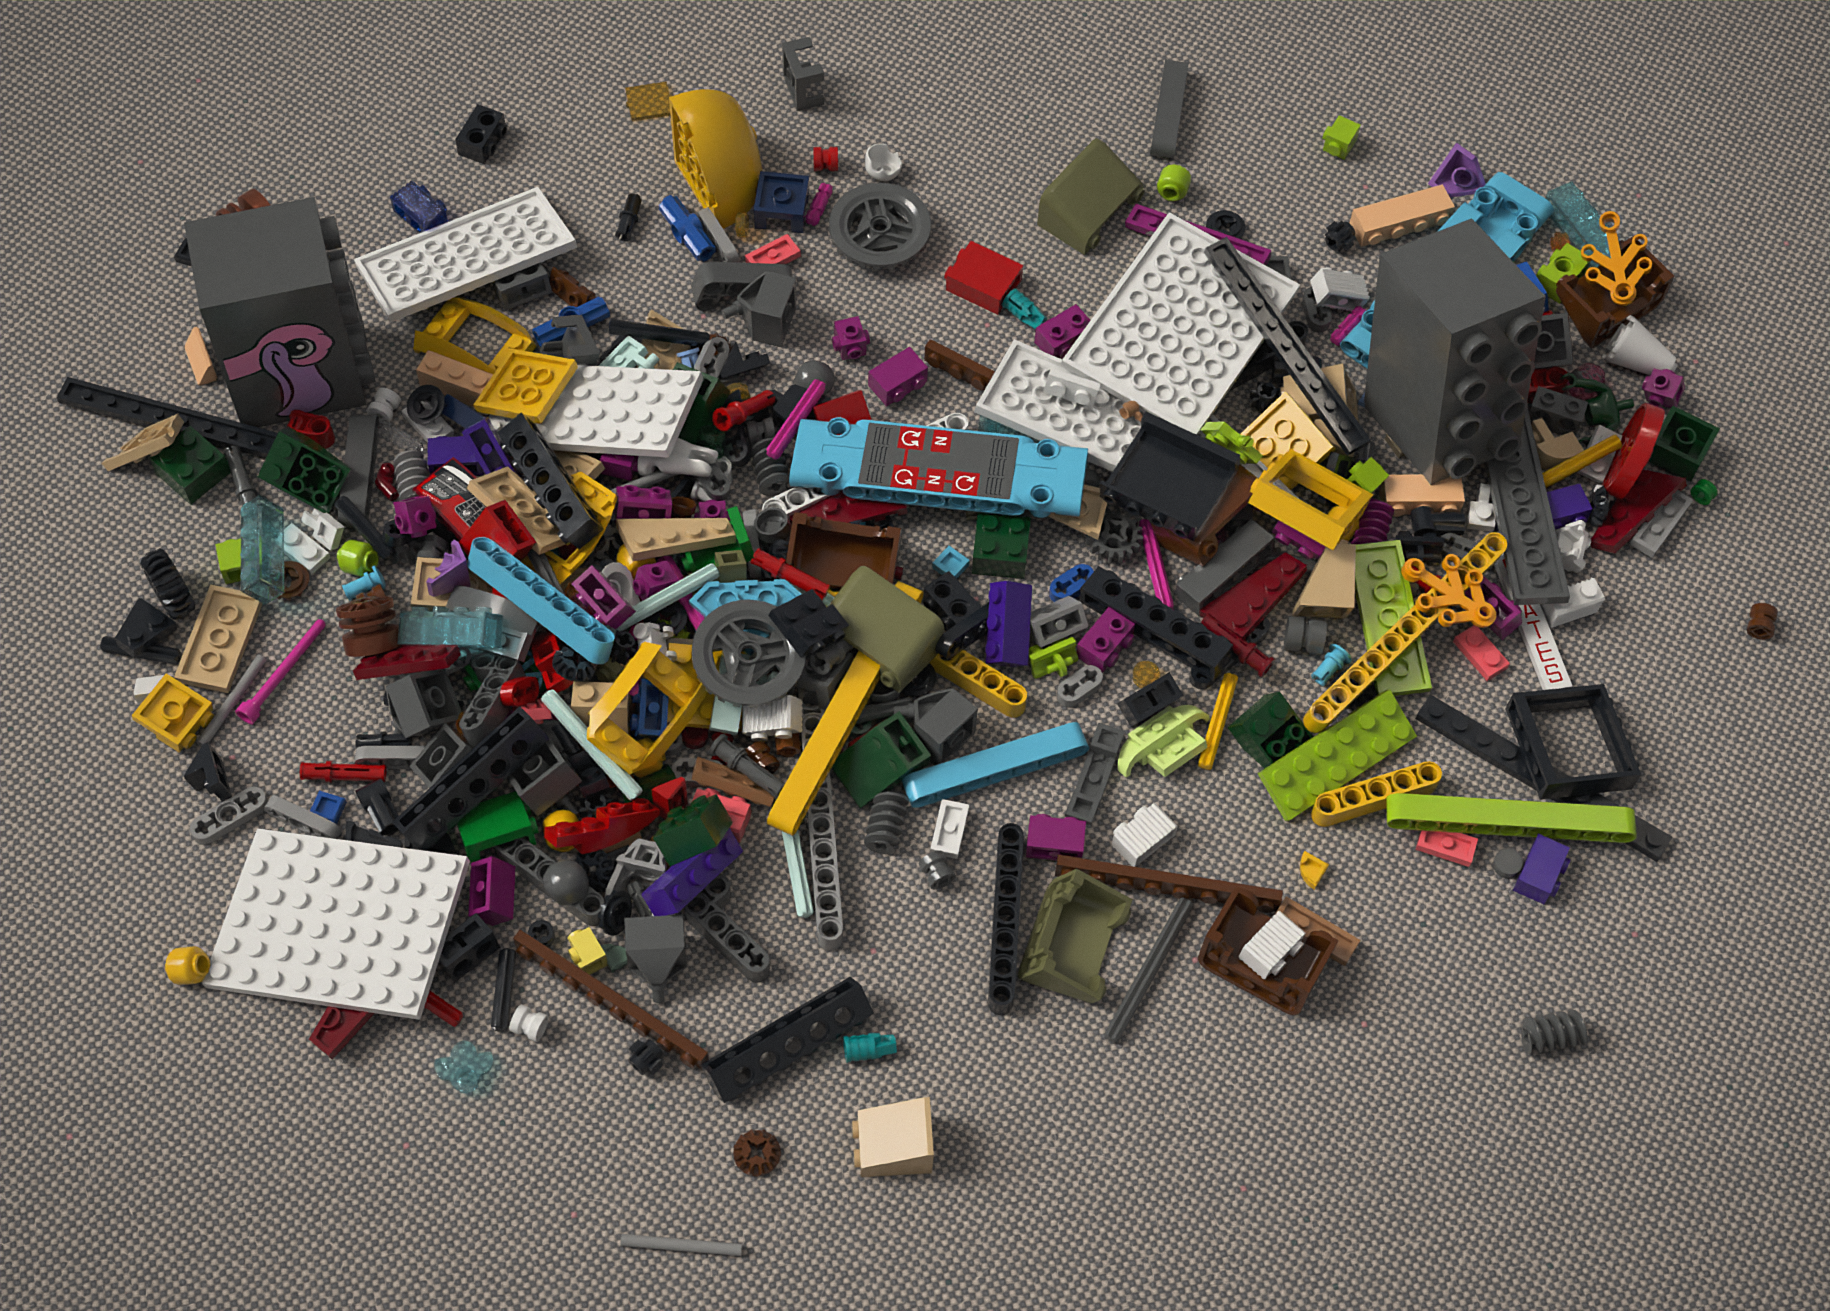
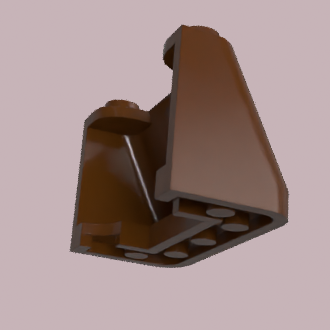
M1634 236L1626 241H1619L1621 256L1632 244ZM1638 240L1635 241V244H1636V245H1638V246L1643 245V244H1641ZM1647 248L1639 251L1624 271L1627 280L1636 269L1637 261L1640 258L1648 257L1652 261V270L1648 274H1644L1635 286L1636 297L1628 305L1621 306L1615 304L1611 299L1610 291L1599 284H1589L1585 279V275L1579 279L1575 274L1570 276L1564 275L1557 282L1556 293L1583 341L1590 348H1595L1611 338L1621 324L1627 325L1630 322L1626 319L1628 316L1631 315L1639 320L1655 310L1663 302L1675 276ZM1641 263L1640 267L1646 269L1649 267V264ZM1601 265L1597 267L1602 275L1615 281L1613 272ZM1590 273L1588 276L1591 279H1595L1598 275ZM1626 291L1619 292V296L1626 297L1628 295Z
M1240 464L1239 470L1195 541L1180 538L1173 531L1164 527H1157L1150 522L1160 546L1204 566L1217 553L1218 542L1215 534L1248 504L1253 494L1250 492L1251 486L1257 477ZM1250 504L1253 509L1260 511V509Z
M794 512L786 563L832 586L843 587L852 573L860 566L870 568L893 584L902 530L901 528L890 526L881 530L880 526L872 527L822 519V517H816V520H814V517H810L808 514Z
M1235 886L1205 936L1198 955V961L1206 970L1289 1015H1298L1303 1009L1339 940L1333 938L1326 931H1312L1308 937H1303L1301 942L1304 943V946L1294 957L1289 954L1284 959L1286 965L1276 976L1271 973L1266 979H1262L1243 960H1240L1239 955L1249 940L1271 918L1257 911L1259 902L1253 892Z

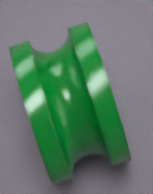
M1701 479L1691 488L1690 493L1696 502L1701 505H1708L1718 495V490L1709 480Z

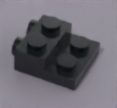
M813 589L772 609L768 615L801 658L810 653L812 655L818 654L830 642L833 644L840 642L846 636L845 631L849 626L835 606L832 604L826 607Z

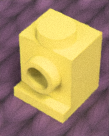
M590 927L584 930H576L568 936L567 939L571 945L568 953L574 964H578V968L591 975L608 966L606 954Z

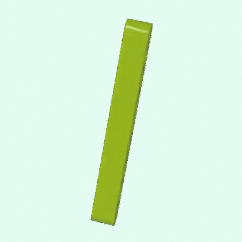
M1404 793L1391 794L1386 798L1387 826L1393 829L1534 838L1541 834L1551 839L1627 843L1637 838L1635 811L1629 807Z

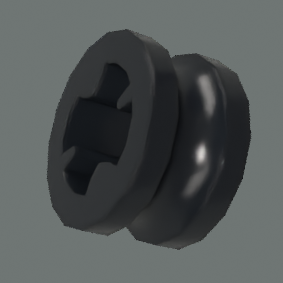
M537 920L528 929V935L546 947L551 946L554 942L553 926L548 921ZM543 929L546 930L547 937L542 936L540 940L537 939L536 932L541 933Z

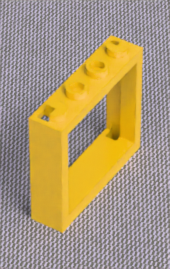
M1290 448L1284 455L1279 454L1275 462L1270 464L1267 471L1264 470L1259 479H1255L1250 490L1253 494L1248 503L1329 549L1334 550L1362 517L1373 494ZM1283 474L1333 503L1348 509L1337 521L1278 488L1273 483Z

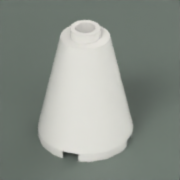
M1631 315L1626 318L1630 322L1627 325L1621 324L1606 347L1610 350L1608 356L1604 353L1602 359L1607 362L1647 375H1651L1654 368L1659 370L1669 369L1674 372L1678 365L1675 363L1676 357Z

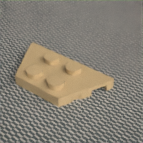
M176 414L144 428L120 448L122 450L120 454L105 459L102 465L107 471H110L132 461L138 463L148 454L151 457L157 455L174 442L184 421Z

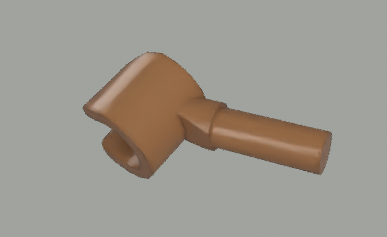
M1136 401L1124 403L1122 405L1123 408L1119 410L1120 415L1124 419L1133 416L1141 422L1143 415L1139 412L1138 403Z

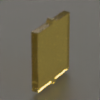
M667 81L625 88L627 96L626 107L629 108L632 121L671 116L669 97H672V95H669Z

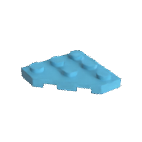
M785 579L764 582L742 580L731 583L710 581L689 600V604L705 618L716 608L732 601L759 600L778 607L801 595V593ZM744 629L745 632H749L765 638L770 637L768 634L759 630ZM746 648L742 652L751 656L755 650Z

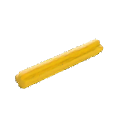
M1612 435L1543 472L1545 487L1547 488L1620 449L1622 443L1619 437Z
M1224 674L1205 737L1207 748L1201 752L1198 766L1202 769L1211 770L1238 681V676L1235 674Z

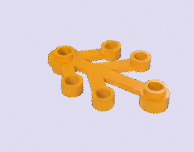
M1607 211L1600 216L1599 227L1601 231L1606 233L1611 258L1597 251L1592 244H1586L1582 247L1581 257L1585 261L1593 260L1613 272L1615 281L1602 275L1596 267L1587 269L1585 279L1589 284H1599L1610 291L1612 301L1617 305L1625 306L1634 301L1636 297L1635 286L1644 274H1648L1652 270V261L1648 257L1640 258L1637 261L1636 269L1626 280L1624 271L1637 253L1646 249L1648 240L1643 234L1635 235L1632 238V244L1621 256L1617 230L1620 227V217L1613 211ZM1607 222H1613L1614 226L1608 228L1605 226V224ZM1641 239L1644 241V244L1638 246L1635 244V241ZM1586 250H1592L1593 254L1587 256L1584 254V252ZM1648 263L1649 267L1642 269L1640 264ZM1596 273L1598 276L1595 279H1591L1588 275ZM1626 291L1628 295L1626 297L1619 296V292Z
M1448 554L1442 561V568L1447 573L1450 585L1427 571L1420 559L1411 558L1405 562L1401 569V574L1405 580L1409 582L1421 580L1443 595L1432 597L1426 593L1421 594L1415 601V606L1419 611L1427 612L1432 608L1459 605L1466 611L1455 613L1452 609H1444L1438 616L1440 625L1450 627L1456 623L1471 622L1476 627L1484 628L1493 624L1496 619V611L1490 603L1484 600L1480 585L1483 575L1479 570L1471 569L1464 578L1466 585L1470 587L1472 601L1464 595L1457 569L1460 565L1458 556ZM1447 560L1452 561L1455 566H1450ZM1411 565L1416 566L1419 571L1413 570ZM1470 575L1475 576L1477 581L1471 580ZM1421 600H1426L1428 606L1423 605ZM1480 610L1485 612L1487 616H1482ZM1443 615H1448L1451 621L1445 620Z

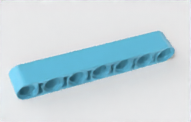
M486 537L473 539L467 561V566L471 571L588 661L595 664L608 662L615 635L610 629L493 540Z
M1072 722L910 773L902 779V784L911 806L919 808L942 801V799L945 800L1077 758L1089 750V745L1079 723Z

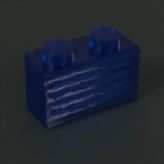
M410 181L409 184L406 183L402 189H399L398 192L390 196L393 211L413 227L417 233H422L448 222L445 204L439 199L435 201L428 189L423 185L418 186L415 182Z

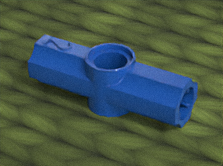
M669 195L665 197L659 204V211L671 225V230L676 240L680 244L684 243L697 261L705 262L711 259V256L716 252V248L704 233L703 226L697 215L694 213L690 214L677 196Z
M597 297L578 307H564L560 311L559 316L582 315L587 327H590L610 317V311L603 298ZM552 320L533 328L532 332L541 348L544 342L561 341L567 327H552Z

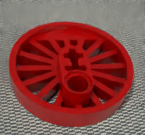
M1644 402L1636 410L1623 431L1622 447L1616 450L1602 482L1605 490L1614 498L1619 500L1624 498L1636 482L1643 468L1647 465L1664 420L1665 411L1663 408Z

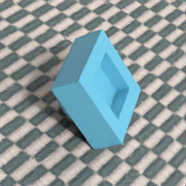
M948 546L932 563V568L941 575L950 571L957 579L969 566L970 560L951 546Z

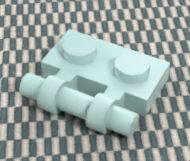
M627 336L599 366L634 368L637 365L638 368L655 369L654 366L660 359L654 353L645 359L644 357L649 353L646 347L630 336Z

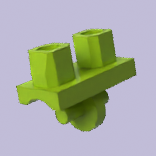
M1073 637L1068 639L1062 638L1050 643V647L1045 649L1038 645L1030 647L1028 658L1033 677L1038 679L1055 671L1060 677L1066 676L1068 674L1067 666L1078 661L1075 639Z

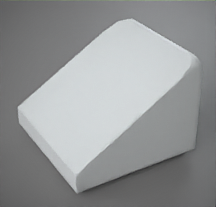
M164 675L136 679L134 697L138 704L144 701Z

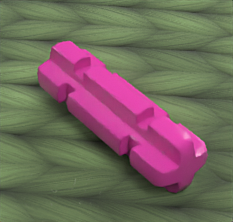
M820 184L819 192L816 193L810 205V210H808L805 216V221L808 225H818L820 216H822L828 203L827 199L831 197L833 187L830 184Z
M1356 306L1352 310V314H1349L1338 326L1339 329H1335L1331 334V343L1340 346L1341 341L1361 321L1366 309Z

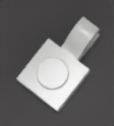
M1480 483L1476 494V501H1470L1468 505L1467 529L1493 532L1495 528L1496 515L1493 504L1489 503V484Z
M315 508L312 514L304 511L301 520L304 524L314 529L313 537L330 551L338 549L344 526L327 512L323 513Z

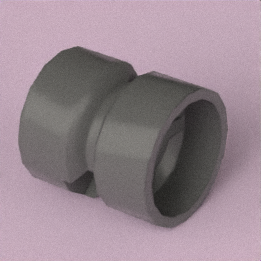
M775 507L761 511L755 518L754 527L760 538L763 550L767 553L770 546L778 539L787 541L789 546L791 524L785 511Z
M1289 615L1285 629L1284 650L1299 652L1304 647L1310 654L1322 655L1326 640L1327 621L1311 619L1306 623L1304 617Z

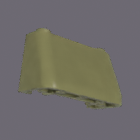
M1095 138L1045 189L1039 202L1037 225L1085 255L1091 248L1095 249L1101 240L1099 235L1101 227L1125 202L1131 205L1134 202L1138 203L1142 199L1145 192L1143 190V183L1106 143Z
M860 566L852 573L829 604V606L833 604L849 624L845 631L846 636L843 639L879 664L880 679L883 684L899 693L938 654L936 653V645L944 633L942 620L928 608L866 566Z
M1078 869L1052 880L1045 891L1018 971L1019 979L1088 1003L1100 1001L1107 989L1105 979L1098 975L1113 929L1124 925L1130 918L1131 910L1129 909L1133 899Z

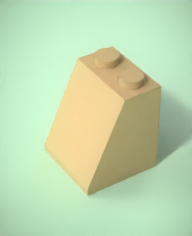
M1344 364L1320 368L1359 422L1356 388ZM1290 375L1284 376V387L1280 388L1281 395L1285 391L1289 393L1313 422L1315 419H1321Z
M1342 540L1334 550L1328 547L1324 549L1292 610V616L1345 619L1354 609L1356 544H1348L1347 540Z
M573 681L571 709L587 727L590 724L588 712L598 703L613 683ZM627 693L608 718L632 737L630 717L631 714H634L630 694Z
M930 1097L858 1110V1121H852L853 1139H859V1149H854V1168L860 1167L861 1177L932 1173L934 1151Z

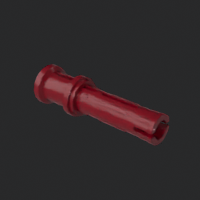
M1210 613L1201 621L1209 631L1218 636L1226 637L1233 644V652L1238 656L1239 662L1241 664L1246 663L1257 671L1260 678L1264 677L1275 663L1276 659L1273 656L1268 657L1257 648V644L1248 643Z

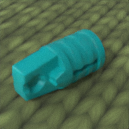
M1017 288L1010 291L1003 300L1002 306L1021 322L1034 329L1045 323L1048 319L1037 305Z
M868 1033L867 1035L861 1034L851 1037L843 1036L846 1063L868 1059L874 1060L882 1058L883 1055L897 1053L896 1038L893 1034L880 1035V1033Z

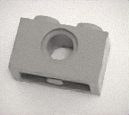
M1067 596L1032 611L1029 640L1043 647L1089 627L1082 603L1071 596Z

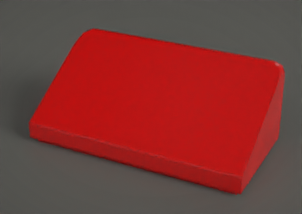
M679 777L652 789L653 804L660 809L659 816L666 820L668 818L667 813L675 807L682 806L685 808L687 806L685 778Z

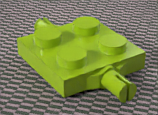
M1206 422L1201 428V431L1206 435L1205 439L1240 454V464H1257L1263 456L1252 446L1254 440L1250 438L1251 436L1240 435L1226 422Z

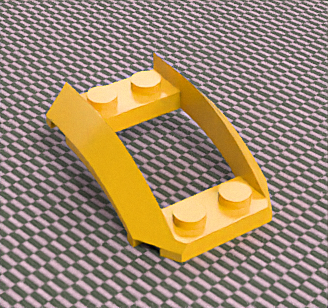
M456 296L447 300L423 332L415 330L413 350L418 354L420 352L427 353L429 350L494 374L510 349L533 352L536 344L528 331L511 318L487 305ZM470 314L490 321L512 334L489 365L464 349L448 342Z
M583 472L572 474V481L595 516H597L604 530L580 550L577 548L565 561L551 551L545 552L560 585L593 551L611 519L617 501L615 493ZM526 555L521 562L536 573L528 555Z
M643 642L639 646V650L630 659L615 682L588 712L590 724L587 728V740L629 775L656 764L680 735L707 696L706 688L702 683L698 684L659 651L662 645ZM641 675L681 707L649 750H646L608 718Z

